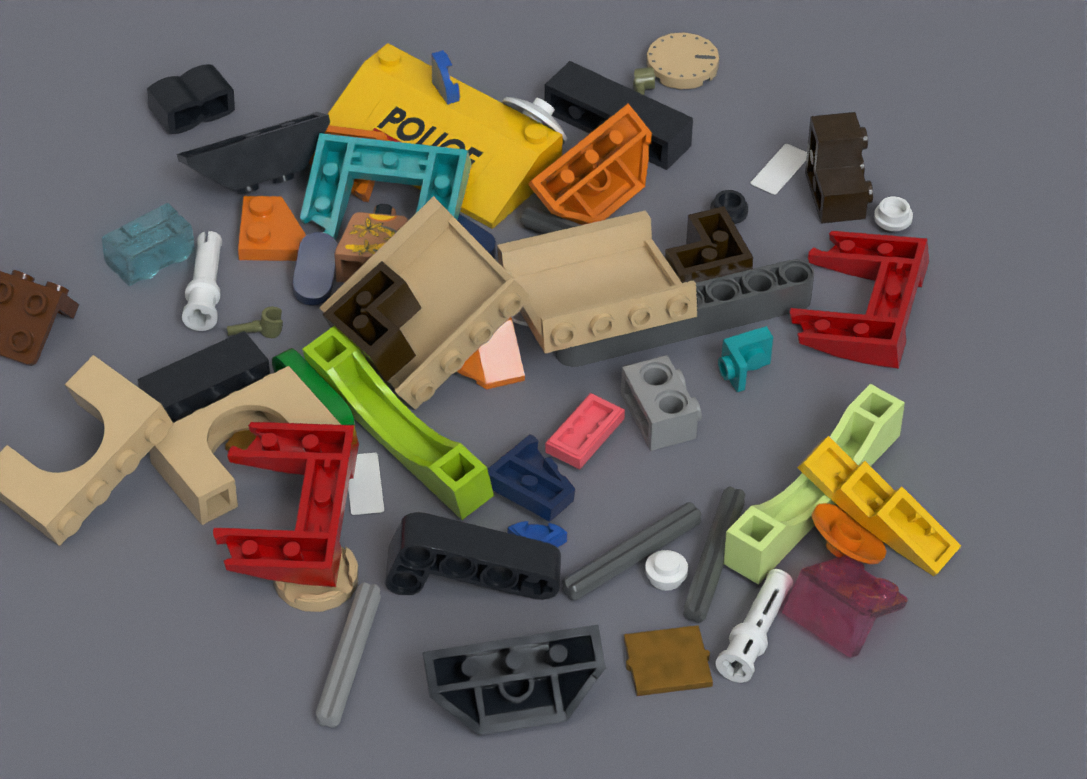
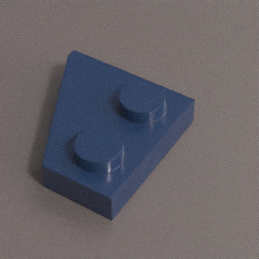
M529 434L488 468V473L493 491L550 522L574 502L575 488L566 476L560 474L557 464L551 457L544 458L538 450L539 441L535 436Z

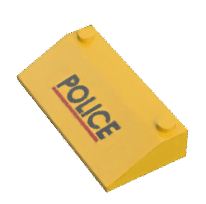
M387 43L361 65L327 114L330 118L329 125L385 132L388 141L468 150L472 165L460 212L493 229L534 193L528 183L562 156L563 134L450 76L452 83H458L460 98L459 101L447 105L432 83V66ZM412 185L420 190L422 188V186Z

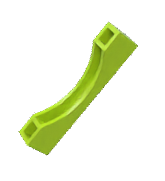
M333 326L302 349L305 360L343 398L349 406L354 419L461 520L465 519L494 496L487 467L461 443L441 436L414 415L383 382L361 351L336 327Z

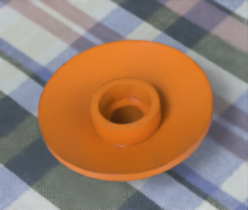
M828 503L819 504L814 508L812 512L813 522L827 541L826 547L833 555L841 559L849 557L867 564H879L885 558L886 548L882 540L860 525L842 508Z

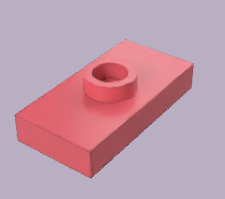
M590 393L545 443V452L580 470L622 423L625 417V409Z

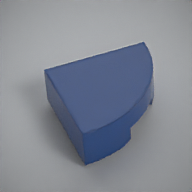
M444 50L432 53L433 85L447 105L459 101L458 83H452L448 73V67L452 66L448 55Z
M522 521L508 527V533L547 542L555 545L557 548L567 542V532L552 523H548V526L539 524L528 525V521Z

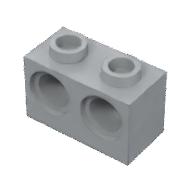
M668 355L622 367L621 396L650 451L696 439L697 421H700L702 418L701 408L698 400L695 397H690L686 390V382L680 369L675 370Z

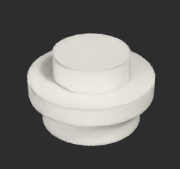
M891 196L884 198L876 207L874 219L877 225L885 230L901 231L911 225L913 212L905 199Z
M661 550L648 557L645 564V573L651 584L657 589L673 590L679 587L686 579L688 564L681 554L671 550Z

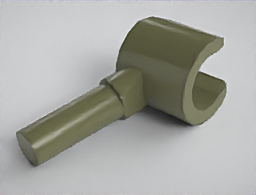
M653 67L637 68L634 70V91L645 95V90L655 89Z
M267 307L262 311L261 320L227 326L228 336L245 331L246 333L260 332L267 338H276L282 331V311L278 307Z

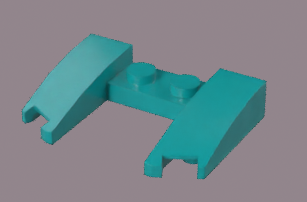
M319 133L300 215L301 222L307 224L312 220L325 229L323 233L329 234L336 240L348 205L354 179L422 186L416 213L434 196L458 220L472 165L469 152L464 149Z

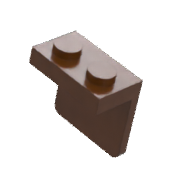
M13 270L11 274L0 271V356L33 366L39 360L57 313L74 319L79 304L67 296L69 290L63 286L48 281L45 286L34 283L35 278L17 270Z

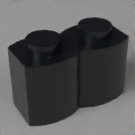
M211 64L194 67L181 76L163 78L147 88L149 109L169 134L186 132L201 122H211L220 119L235 110L234 89L215 66Z

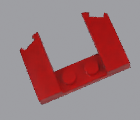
M831 231L829 233L830 241L835 246L828 252L813 247L808 253L809 263L847 275L874 280L875 284L865 315L791 308L789 313L792 324H800L803 332L797 333L799 344L839 358L899 369L906 345V326L917 288L922 287L929 264L928 239Z
M251 422L248 425L249 430L256 435V438L246 450L232 445L227 455L229 462L277 472L304 475L295 531L240 528L213 529L216 544H227L232 557L223 560L226 570L274 581L336 587L342 554L340 536L349 480L354 479L359 448L355 425Z

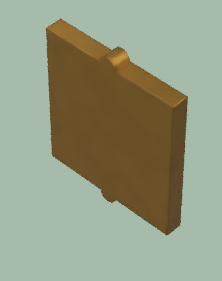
M699 625L624 634V643L628 656L626 669L632 673L637 696L713 687L708 664L710 651L704 648Z

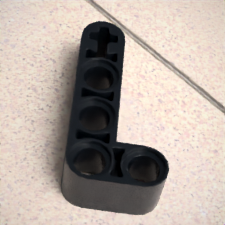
M415 512L402 518L389 545L385 585L388 590L397 595H414L423 589L429 575L432 574L532 599H550L556 596L560 589L561 553L555 545L428 513Z

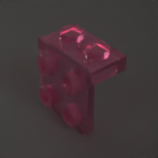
M842 556L841 558H834L802 568L782 613L852 658L859 655L875 619L905 608L908 598L899 592L898 586L893 582L874 577L864 570L865 567L860 561Z

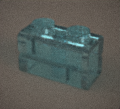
M169 203L101 237L106 264L116 274L118 273L119 277L128 286L143 279L148 280L154 277L161 269L175 262H183L190 254L195 252L191 224L181 215L179 216L178 212Z

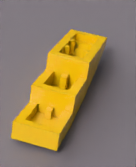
M829 436L824 438L797 467L826 496L860 525L932 576L938 574L961 547L902 486L894 490L866 461L857 465Z

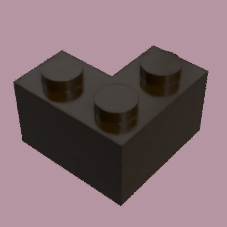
M855 112L810 117L805 174L821 224L866 219L867 204L873 202V187L870 180L865 181V166L862 157V150L868 148V135L866 128L860 127Z
M725 206L689 214L686 244L665 249V259L682 283L693 280L697 283L753 269V256Z
M383 261L322 314L331 328L333 326L336 327L361 351L371 367L385 382H388L416 356L400 328L422 307L406 281Z

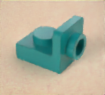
M767 326L723 339L722 355L718 358V367L723 379L729 380L736 392L745 390L747 371L757 370L771 363L773 335Z

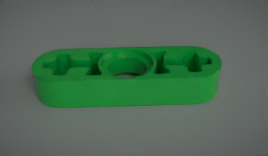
M290 348L272 358L274 373L289 366L341 425H355L353 414L347 403L295 349Z

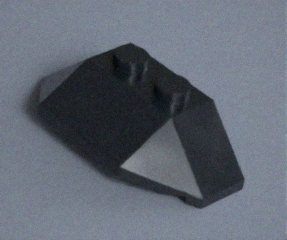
M321 112L311 113L178 153L177 158L182 164L230 190H237L238 194L250 193L260 188L258 183L271 179L273 183L289 181L295 178L294 172L304 170L316 150L319 133H325L330 124L329 115Z
M598 624L422 653L429 697L478 735L568 721L596 680L606 669Z

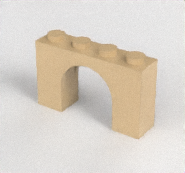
M94 355L65 384L77 404L104 424V437L93 457L76 469L53 473L39 469L8 445L0 452V501L58 546L79 530L82 522L90 513L108 499L111 491L126 475L132 473L137 468L140 460L155 444L160 443L166 437L168 430L174 425L161 403Z
M289 366L269 374L239 391L232 392L227 397L205 408L198 409L192 414L174 422V425L168 430L166 437L150 449L151 464L201 525L238 507L235 479L214 455L216 449L223 442L230 439L235 432L249 430L248 425L251 422L341 425Z

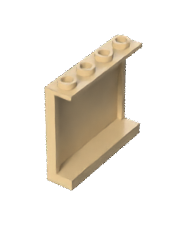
M433 196L319 308L323 312L327 311L381 261L406 281L422 307L400 328L416 356L388 382L395 388L394 391L416 410L423 402L429 400L435 393V390L453 373L460 370L464 362L481 345L486 344L510 317L516 315L531 296Z
M646 210L497 245L498 263L531 296L523 304L520 313L544 353L697 317L696 283L694 280L682 283L652 240L651 218Z

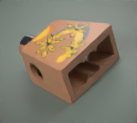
M388 204L375 206L373 213L357 212L353 214L335 251L336 282H346L408 219L405 216L396 215V210Z

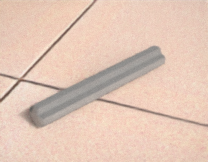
M364 582L357 588L316 710V721L321 726L327 725L334 728L340 723L381 599V590L376 584L370 585Z

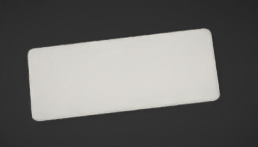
M784 144L751 181V185L771 194H777L804 164L807 152L792 145Z
M377 453L357 454L354 479L349 480L348 486L352 515L384 512Z

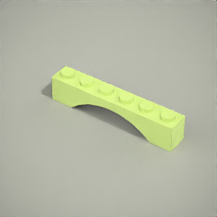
M869 384L847 407L830 438L857 465L866 461L872 466L900 436L905 402ZM802 473L791 485L773 499L759 505H751L726 531L724 565L759 585L769 571L774 569L815 526L812 519L814 508L822 503L833 505L836 503Z

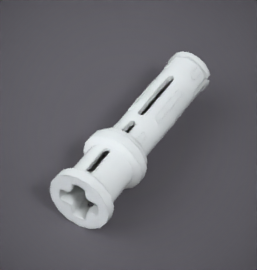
M208 231L207 242H205V232L199 234L197 238L193 280L187 284L185 289V298L188 303L182 311V321L187 327L196 331L209 330L216 325L218 320L215 305L219 302L221 293L216 280L222 238L213 231Z
M780 569L769 571L744 622L733 627L729 635L730 644L727 650L722 651L716 660V668L725 678L738 683L747 682L751 679L755 671L754 662L757 656L764 654L768 646L766 634L793 585V579L787 572ZM736 660L735 667H732L731 664Z

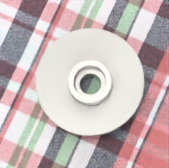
M511 97L503 99V104L563 134V144L566 142L567 137L563 129L551 116L555 109L550 104L540 98H536L533 103Z

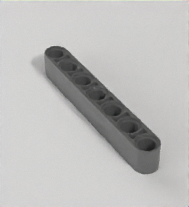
M793 259L697 282V317L557 350L556 358L565 366L578 367L790 314L791 308L807 309L812 299L814 269L804 260Z

